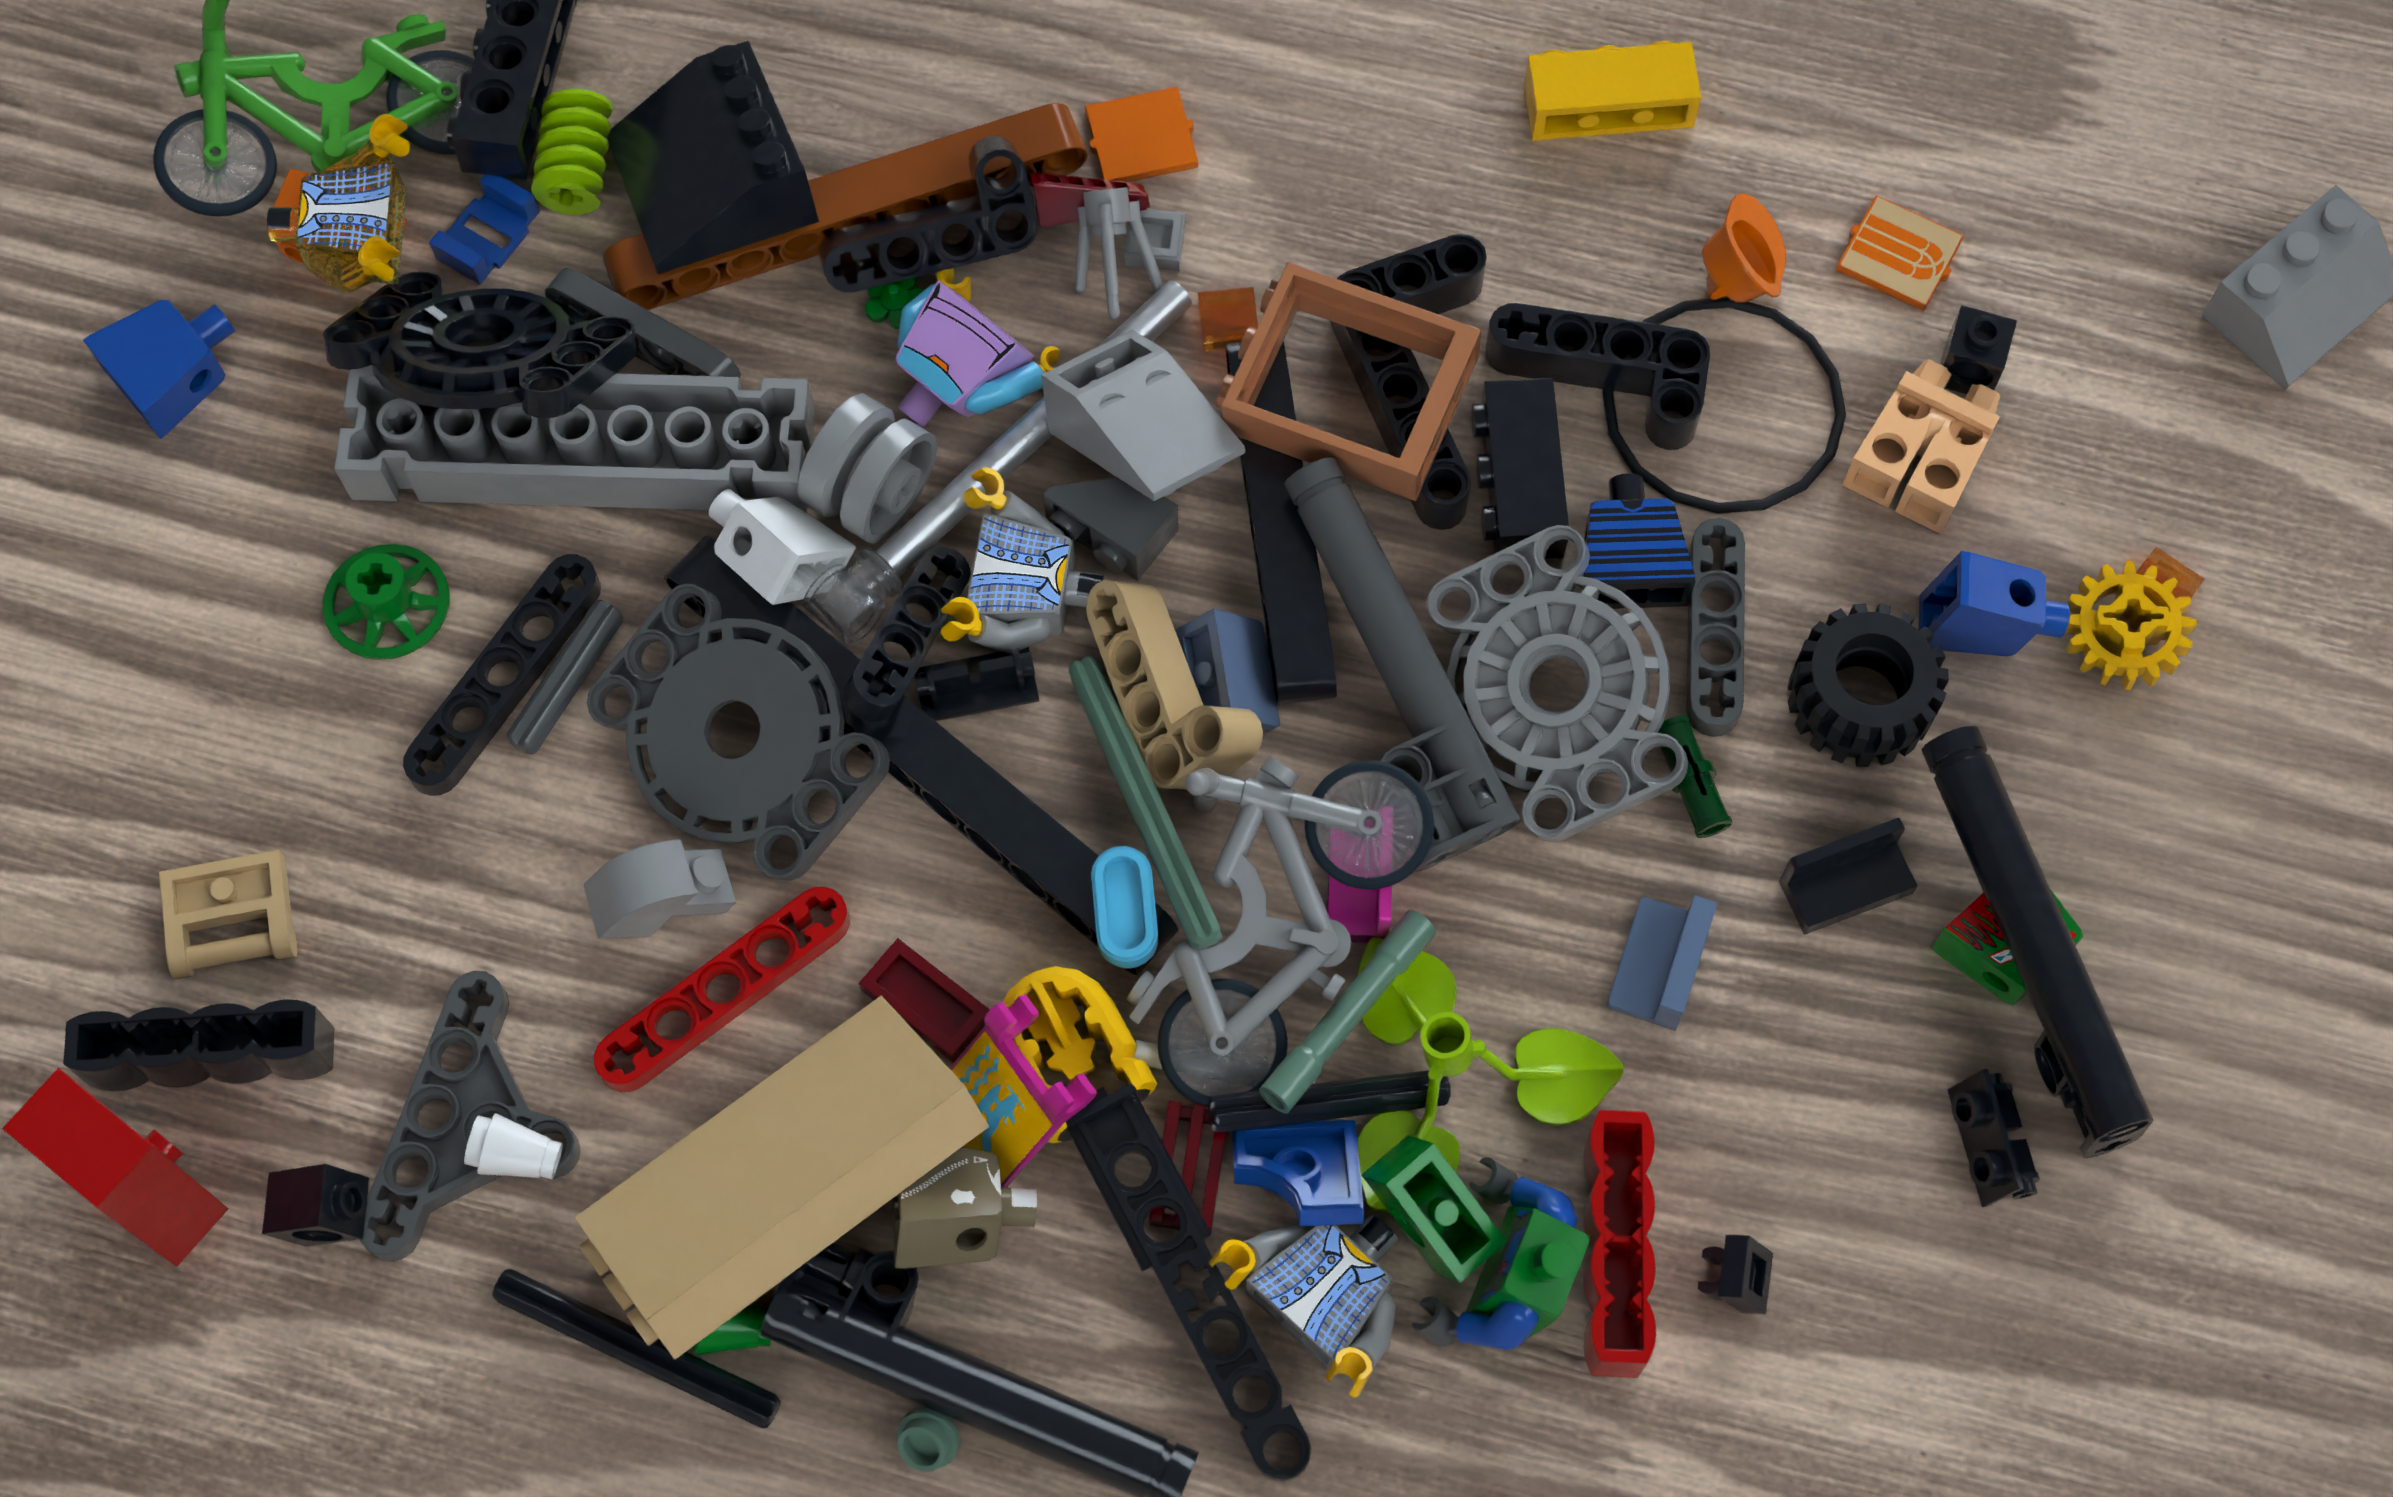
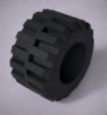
M1866 603L1855 604L1852 606L1848 616L1841 608L1830 613L1826 623L1819 621L1812 628L1808 639H1805L1789 678L1787 690L1792 691L1788 699L1790 713H1799L1794 725L1801 735L1809 731L1811 732L1813 737L1809 745L1818 752L1825 746L1833 750L1834 753L1831 759L1842 764L1846 756L1855 758L1856 767H1869L1873 757H1877L1881 766L1894 762L1898 752L1905 757L1915 749L1919 740H1923L1947 694L1944 692V689L1949 682L1948 669L1940 668L1946 658L1942 647L1931 648L1929 644L1934 636L1933 633L1926 626L1919 631L1914 628L1912 623L1915 617L1906 612H1903L1901 618L1890 615L1891 606L1878 604L1875 612H1868ZM1852 666L1873 669L1889 680L1895 689L1897 701L1885 705H1870L1860 702L1844 690L1836 672Z

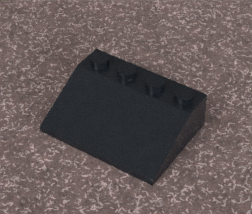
M749 40L736 45L719 47L711 53L693 59L612 127L607 136L609 146L657 274L819 222L804 166Z

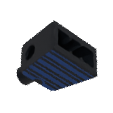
M1625 473L1612 477L1609 480L1610 500L1595 501L1590 505L1584 534V541L1588 546L1590 559L1589 565L1582 576L1597 579L1622 591L1640 608L1688 606L1696 583L1695 573L1674 502L1667 498L1645 499L1643 477L1638 474ZM1579 588L1578 593H1581L1584 588ZM1601 593L1599 594L1597 600L1607 604L1612 609L1625 608L1618 601Z

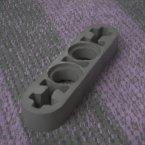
M571 268L562 269L545 289L546 298L563 303L578 312L585 321L605 316H618L629 319L634 324L637 350L635 357L668 375L739 377V379L741 377L736 364L717 348Z
M1711 518L1702 522L1697 527L1689 550L1696 583L1688 604L1687 716L1694 729L1703 735L1715 737L1723 736L1732 731L1738 723L1744 704L1745 540L1743 532L1732 521L1723 518ZM1711 538L1721 539L1722 547L1726 548L1720 570L1710 571L1713 564V550L1708 544ZM1716 587L1723 589L1731 597L1732 606L1722 612L1711 611L1702 603L1700 594L1708 588ZM1715 640L1722 642L1730 649L1732 659L1724 665L1709 664L1701 656L1700 646L1707 641ZM1711 682H1722L1719 688L1720 706L1724 707L1722 716L1718 718L1711 716L1710 708L1704 706L1711 692Z

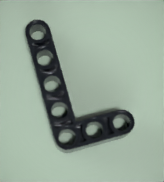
M1456 234L1349 270L1337 279L1435 314H1441L1467 305L1476 300L1480 295L1487 255L1485 247L1478 239L1471 235ZM1463 267L1469 270V272L1457 273L1450 270V268ZM1408 284L1418 289L1415 291H1404L1398 288V286ZM1330 321L1333 332L1389 454L1400 458L1430 390L1412 350ZM1379 348L1387 351L1388 354L1374 356L1366 351ZM1391 395H1403L1409 398L1410 401L1407 403H1395L1389 400L1388 397ZM1449 429L1446 431L1417 500H1411L1421 521L1430 528L1438 530L1451 529L1463 520L1466 514L1471 485L1469 472ZM1444 489L1452 492L1455 497L1446 500L1438 499L1431 492Z

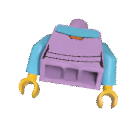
M954 268L938 271L937 283L926 288L904 306L901 312L897 342L899 351L895 362L917 381L897 407L922 427L927 425L943 403L968 418L975 413L984 414L1028 396L1043 388L1041 375L1054 369L1050 365L1055 364L1059 359L1060 349L1055 346H1048L1042 351L1039 364L1031 362L1035 357L1034 354L969 303L971 299V278L967 276L962 282L953 284L955 280Z

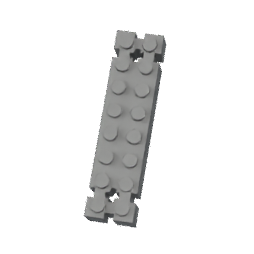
M372 367L349 370L344 409L354 428H340L334 470L351 500L397 501L398 491L402 488L413 489L420 502L709 510L714 499L722 491L731 489L742 498L761 499L778 496L807 513V505L800 502L797 487L799 474L806 458L805 451H809L814 437L816 410L808 379L762 378L761 390H742L739 377L615 374L565 415L555 418H537L523 411L522 402L484 409H444L420 405L400 398L382 387L374 376Z

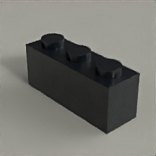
M1553 378L1484 381L1481 403L1472 404V430L1474 438L1483 437L1485 454L1477 455L1476 464L1478 488H1488L1490 506H1482V534L1484 541L1493 540L1495 554L1546 528L1556 525L1569 526ZM1562 539L1552 543L1546 551L1545 558H1564L1568 540Z

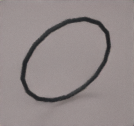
M1728 297L1715 300L1683 301L1644 319L1642 322L1660 324L1686 311L1733 308L1770 318L1808 345L1829 377L1835 410V418L1826 451L1799 482L1764 499L1717 503L1675 491L1639 464L1618 430L1613 396L1614 388L1605 386L1602 394L1609 437L1632 473L1642 476L1643 481L1673 502L1717 514L1766 510L1805 491L1835 457L1846 418L1839 372L1814 335L1776 309L1751 302L1736 303ZM1617 351L1614 355L1624 359L1627 353L1625 351Z

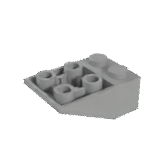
M1130 330L1041 375L1049 433L1153 501L1174 493L1178 488L1207 473L1216 471L1222 465L1245 454V446L1169 352L1134 330Z

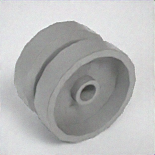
M863 393L850 397L834 411L820 429L806 455L799 474L797 487L799 500L823 516L834 518L840 515L843 528L866 542L875 544L889 536L901 524L914 507L926 486L935 463L938 448L936 435L905 418L895 422L893 410Z

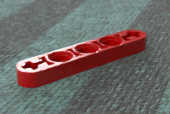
M824 886L813 887L804 891L607 1035L598 1044L594 1053V1066L602 1081L610 1089L621 1093L633 1092L643 1087L837 944L846 935L850 925V916L843 897L834 889ZM819 906L823 911H828L834 907L830 913L833 923L824 928L822 924L817 922L805 929L803 935L808 944L800 948L793 931L787 925L795 922L797 930L800 932L813 921L810 914L812 908ZM768 939H781L789 945L787 959L778 966L767 967L761 965L756 960L758 947ZM724 974L735 976L740 981V990L733 1000L727 1003H716L707 997L708 985L715 977ZM679 1010L690 1016V1027L683 1037L676 1040H667L658 1035L657 1025L664 1014ZM646 1030L653 1046L660 1052L652 1057L648 1048L645 1047L633 1056L632 1061L635 1068L632 1072L625 1074L623 1070L618 1068L610 1073L609 1071L616 1065L612 1056L620 1050L629 1056L641 1049L644 1044L637 1035Z

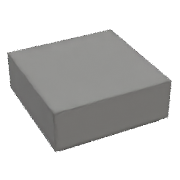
M1149 209L1140 211L1141 221L1158 269L1180 271L1186 213ZM1128 224L1124 254L1125 266L1144 267L1132 230Z

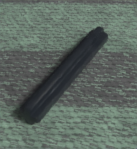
M1429 1070L1312 1084L1289 1113H1282L1274 1109L1263 1099L1259 1090L1214 1095L1209 1099L1208 1103L1209 1122L1213 1131L1226 1132L1425 1108ZM1443 1076L1440 1082L1437 1106L1446 1105L1451 1097L1449 1078Z

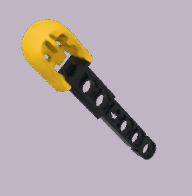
M1053 966L1025 976L1007 992L1003 1002L1009 1008L1018 996L1026 994L1040 1013L1038 1018L1026 1030L1013 1038V1041L1046 1087L1049 1089L1051 1085L1046 1084L1040 1072L1044 1067V1062L1037 1042L1047 1041L1054 1054L1046 1061L1049 1069L1063 1072L1071 1082L1076 1075L1081 1073L1086 1075L1095 1070L1091 1059L1096 1047L1094 1040L1103 1039L1111 1053V1064L1117 1078L1128 1084L1107 1095L1104 1087L1096 1090L1097 1094L1085 1108L1068 1119L1048 1142L1054 1144L1070 1140L1074 1141L1140 1269L1143 1272L1152 1267L1230 1417L1246 1428L1240 1432V1436L1258 1469L1264 1476L1274 1481L1286 1482L1297 1478L1305 1471L1310 1461L1311 1445L1308 1436L1291 1404L1282 1409V1387L1230 1289L1225 1286V1280L1217 1265L1215 1264L1213 1267L1209 1265L1212 1256L1203 1240L1209 1237L1211 1232L1141 1103L1154 1091L1157 1082L1147 1063L1134 1058L1137 1044L1112 998L1100 983L1079 970ZM1080 1005L1085 1009L1084 1016L1090 1036L1087 1039H1081L1074 1026L1082 1019L1077 1009V1006ZM1030 1031L1033 1039L1024 1041L1022 1036ZM1130 1153H1137L1146 1157L1151 1165V1174L1148 1180L1136 1187L1123 1185L1115 1176L1117 1162L1124 1155ZM1158 1208H1168L1174 1211L1181 1223L1177 1236L1171 1241L1164 1243L1150 1239L1144 1230V1221L1147 1215ZM1188 1264L1195 1272L1205 1269L1209 1274V1277L1205 1278L1202 1285L1210 1304L1219 1295L1222 1296L1226 1303L1225 1306H1218L1207 1310L1195 1322H1191L1187 1315V1312L1199 1310L1193 1294L1189 1290H1183L1178 1293L1174 1287L1181 1280L1179 1269ZM1218 1319L1234 1323L1240 1333V1342L1237 1348L1226 1355H1217L1210 1352L1203 1341V1332L1207 1325ZM1258 1376L1268 1384L1271 1392L1270 1400L1262 1410L1246 1412L1235 1403L1233 1389L1236 1383L1243 1377ZM1288 1433L1299 1442L1301 1457L1292 1468L1278 1470L1271 1467L1265 1460L1263 1447L1267 1439L1272 1435Z

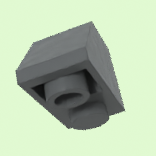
M1118 477L1050 486L1043 495L1046 518L1060 528L1066 537L1073 540V543L1077 540L1092 550L1097 561L1109 571L1120 574L1123 571L1137 581L1179 531L1177 504L1166 497L1153 501Z

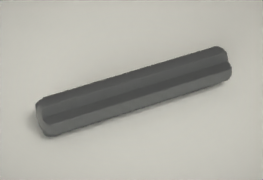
M597 600L592 604L507 732V738L515 748L530 755L535 754L539 750L622 624L623 616L616 607L603 600Z

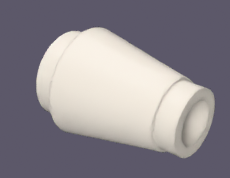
M496 1113L492 1119L478 1115L468 1139L464 1164L478 1167V1174L544 1177L553 1180L559 1164L563 1143L553 1141L549 1137Z

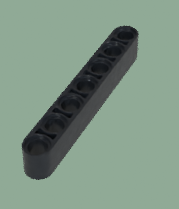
M1283 341L1254 406L1296 421ZM1241 342L1226 343L1228 374L1235 376L1242 361L1238 359ZM1238 437L1245 446V454L1240 456L1277 704L1282 705L1336 698L1335 667L1317 550L1298 514L1299 507L1293 504L1284 486L1287 478L1303 467V460Z

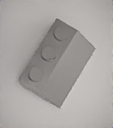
M2335 185L2223 279L2202 316L2286 390L2393 298V260L2379 222Z

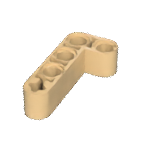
M1108 580L1097 583L1091 589L1087 598V618L1125 721L1155 786L1158 788L1187 789L1185 786L1186 778L1194 771L1210 768L1218 774L1228 776L1251 760L1257 754L1262 744L1263 730L1261 721L1250 709L1203 705L1166 605L1158 589L1152 585Z

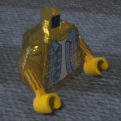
M390 114L380 115L375 119L370 128V140L354 154L324 169L322 172L309 173L301 179L299 207H271L268 210L267 229L271 241H296V248L307 269L318 278L343 292L352 293L372 282L399 284L407 190L394 161L390 160L392 155L401 158L409 153V141L399 136L407 130V124Z

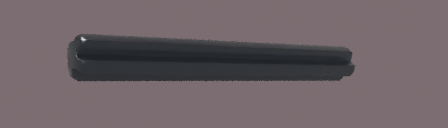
M513 1269L504 1270L494 1286L492 1296L498 1303L760 1428H768L778 1413L781 1401L776 1394L688 1352L674 1359L660 1339L648 1346L635 1327Z

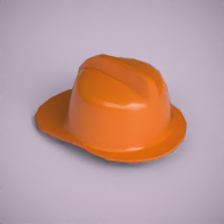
M1746 193L1737 194L1729 204L1724 224L1706 241L1702 249L1704 265L1708 271L1706 278L1707 295L1712 300L1727 296L1736 303L1748 302L1765 294L1770 297L1780 296L1781 281L1786 265V250L1782 235L1770 213L1755 197Z

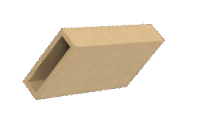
M881 995L574 1217L589 1238L580 1244L579 1248L600 1276L609 1270L612 1271L602 1281L624 1311L635 1304L636 1307L627 1313L626 1316L646 1344L650 1346L660 1339L672 1357L677 1359L986 1130L989 1125L965 1085Z

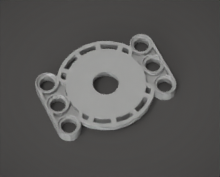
M1564 525L1546 528L1442 579L1433 586L1427 600L1429 615L1435 623L1448 633L1459 634L1452 648L1446 675L1464 710L1468 709L1470 719L1480 734L1478 737L1486 753L1493 749L1504 760L1515 765L1514 776L1495 766L1494 768L1502 782L1518 790L1529 792L1522 808L1524 823L1536 837L1548 842L1565 840L1673 789L1683 781L1688 769L1687 755L1678 741L1668 734L1658 733L1664 722L1670 697L1669 662L1659 633L1643 609L1622 591L1597 579L1582 576L1589 565L1590 554L1588 546L1578 531ZM1562 539L1575 543L1578 552L1573 564L1563 569H1555L1547 564L1545 558L1546 551L1552 543ZM1508 565L1521 568L1524 573V581L1518 591L1509 595L1499 594L1494 591L1493 577L1500 568ZM1575 587L1584 588L1581 593L1572 592ZM1463 591L1469 594L1471 600L1470 610L1467 615L1455 621L1443 618L1440 612L1443 598L1450 592ZM1601 593L1618 601L1630 613L1620 616L1607 604L1597 600L1599 594ZM1642 624L1650 636L1657 657L1644 655L1640 642L1632 632L1639 625ZM1475 636L1476 639L1472 646H1468L1472 637ZM1556 657L1568 658L1579 664L1584 671L1586 679L1584 694L1579 702L1569 710L1561 712L1545 711L1537 706L1531 698L1529 689L1531 676L1536 668L1546 660ZM1465 660L1466 665L1463 673L1464 692L1458 694L1457 678L1461 662ZM1659 672L1660 690L1654 710L1646 706L1650 692L1649 674ZM1641 720L1649 723L1646 731L1636 730ZM1659 746L1668 747L1674 751L1677 759L1673 771L1662 778H1653L1647 775L1643 768V760L1647 752ZM1532 772L1541 774L1536 783L1529 781ZM1610 772L1619 776L1622 784L1621 792L1610 803H1596L1590 798L1589 784L1599 773ZM1547 798H1559L1564 801L1567 808V815L1563 824L1550 830L1539 827L1535 820V810L1539 803Z

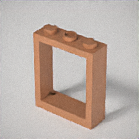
M1287 262L1280 280L1272 279L1269 288L1265 289L1260 306V311L1264 314L1257 329L1249 327L1244 334L1238 353V359L1242 361L1235 376L1227 374L1223 380L1222 389L1216 399V407L1221 408L1222 419L1239 438L1309 463L1328 457L1336 458L1344 476L1416 501L1479 358L1481 329ZM1298 309L1443 360L1400 458L1254 406Z

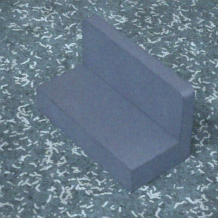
M1213 608L1175 630L1204 706L1250 709L1261 721L1262 730L1271 731L1280 726L1263 624L1259 620Z
M1694 895L1687 911L1647 897L1641 898L1608 998L1607 1007L1610 1010L1676 1031L1688 1001L1718 902Z

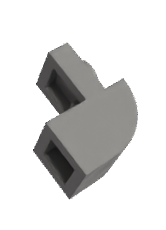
M681 840L657 842L623 853L604 864L583 884L598 939L650 937L673 915L722 914L736 904L721 849L684 850Z

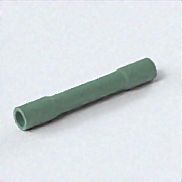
M1408 910L1376 948L1374 957L1304 1041L1290 1051L1259 1088L1263 1099L1274 1109L1282 1113H1289L1321 1074L1324 1064L1394 979L1408 969L1436 935L1434 925L1424 915L1414 910Z

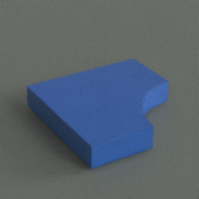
M1355 1120L1311 1121L1232 1131L1234 1184L1259 1186L1280 1195L1295 1210L1300 1226L1363 1224L1364 1207Z

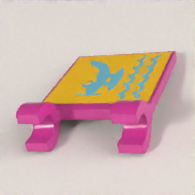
M1026 994L1018 996L1009 1008H1007L1004 1002L993 1006L984 1017L985 1027L950 1068L965 1085L989 1125L986 1130L962 1148L992 1152L999 1157L1001 1188H1007L1068 1119L1087 1106L1097 1094L1083 1073L1076 1075L1066 1087L1060 1081L1048 1089L1015 1044L1013 1038L1026 1030L1040 1014Z

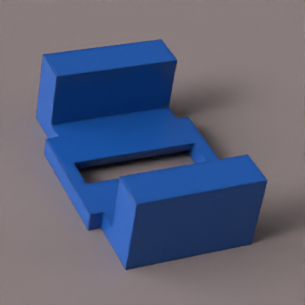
M487 174L479 181L484 192L480 200L474 198L446 233L438 230L429 241L434 256L438 261L481 285L494 267L500 269L529 234L527 227L540 212L533 194L502 176ZM473 216L512 240L503 249L464 225Z

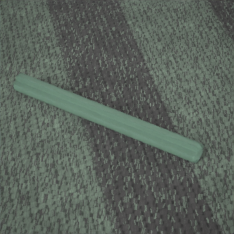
M1086 656L1081 661H1074L1068 670L1073 686L1191 947L1196 950H1203L1208 946L1216 945L1222 938L1219 923L1098 659Z

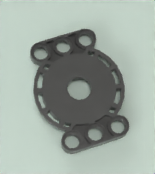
M695 584L676 586L664 597L595 681L588 693L587 706L589 713L596 722L605 727L615 730H627L626 744L631 771L642 795L663 819L684 833L712 842L747 843L755 841L753 849L754 861L762 873L780 880L791 881L800 878L812 867L884 780L889 771L890 764L888 750L882 742L869 735L854 732L844 735L845 719L840 692L828 666L809 644L784 628L756 619H721L722 609L720 601L713 593ZM698 596L704 602L705 615L698 625L685 628L679 619V609L686 599ZM738 629L760 630L771 634L767 644L751 639H742ZM719 632H722V640L718 641ZM663 642L668 652L665 666L658 672L647 673L642 665V654L645 648L651 643ZM787 642L804 655L811 664L809 667L805 668L799 661L787 654ZM820 681L827 693L830 714L827 712L826 701L818 686ZM625 687L630 695V707L622 717L612 719L606 713L605 699L614 688ZM733 702H742L751 706L758 716L760 724L759 739L754 748L745 756L735 759L724 758L717 754L711 746L709 738L710 726L714 716L721 707ZM646 724V733H641V725ZM864 744L872 750L874 757L873 766L866 775L855 778L847 771L845 764L846 756L852 748ZM641 747L647 748L649 762L657 777L653 781H650L644 768ZM827 790L835 799V812L828 821L817 824L809 817L808 802L815 793ZM668 793L675 802L687 809L684 819L672 812L660 798V795ZM707 819L730 823L731 833L711 832L699 828V826ZM757 822L756 829L750 830L752 824ZM789 836L796 843L798 850L797 858L790 867L779 870L771 862L770 849L778 838Z

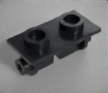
M1029 647L1018 651V648L1012 649L1013 654L997 652L919 667L915 674V680L922 711L933 720L940 721L1039 702L1035 671Z
M1982 1069L1947 1089L1952 1104V1114L1958 1124L1968 1158L1970 1175L1976 1185L1982 1207H1988L2012 1195L2013 1199H2023L2037 1194L2035 1182L2039 1181L2040 1177L2039 1173L2036 1172L2027 1140H2009L2007 1134L2008 1131H2016L2023 1127L2012 1094L2013 1088L2011 1083H2004L2001 1073L1989 1074L1988 1069Z

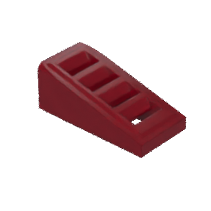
M1047 173L1029 174L1035 212L1040 226L1043 227L1078 222L1077 207H1085L1083 192L1128 187L1129 202L1139 201L1140 211L1147 210L1150 207L1148 195L1143 185L1139 183Z

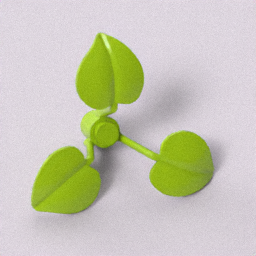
M1372 937L1369 940L1360 962L1358 975L1374 957L1376 948L1384 939ZM1422 951L1408 969L1394 979L1361 1020L1372 1036L1390 1046L1406 1044L1420 1031L1425 1061L1430 1068L1428 1071L1429 1083L1425 1113L1421 1121L1413 1113L1402 1110L1381 1113L1367 1122L1357 1139L1360 1175L1407 1135L1434 1143L1455 1173L1457 1172L1460 1162V1146L1457 1138L1448 1130L1432 1127L1436 1118L1440 1082L1443 1076L1452 1077L1465 1072L1472 1064L1474 1057L1482 1059L1506 1079L1519 1081L1517 1099L1522 1110L1539 1123L1550 1126L1571 1125L1590 1115L1620 1081L1624 1074V1066L1609 1049L1587 1036L1566 1029L1546 1028L1533 1031L1519 1040L1515 1049L1518 1069L1511 1068L1486 1049L1485 1043L1482 1040L1472 1041L1468 1023L1463 1017L1452 1012L1457 996V986L1452 972L1437 957ZM1361 1176V1184L1368 1207L1378 1212H1388Z

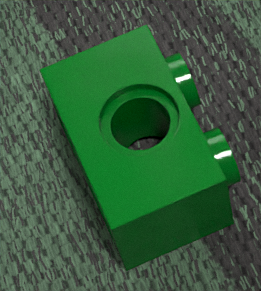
M1407 1135L1361 1174L1431 1269L1442 1276L1458 1283L1462 1282L1507 1243L1434 1143Z

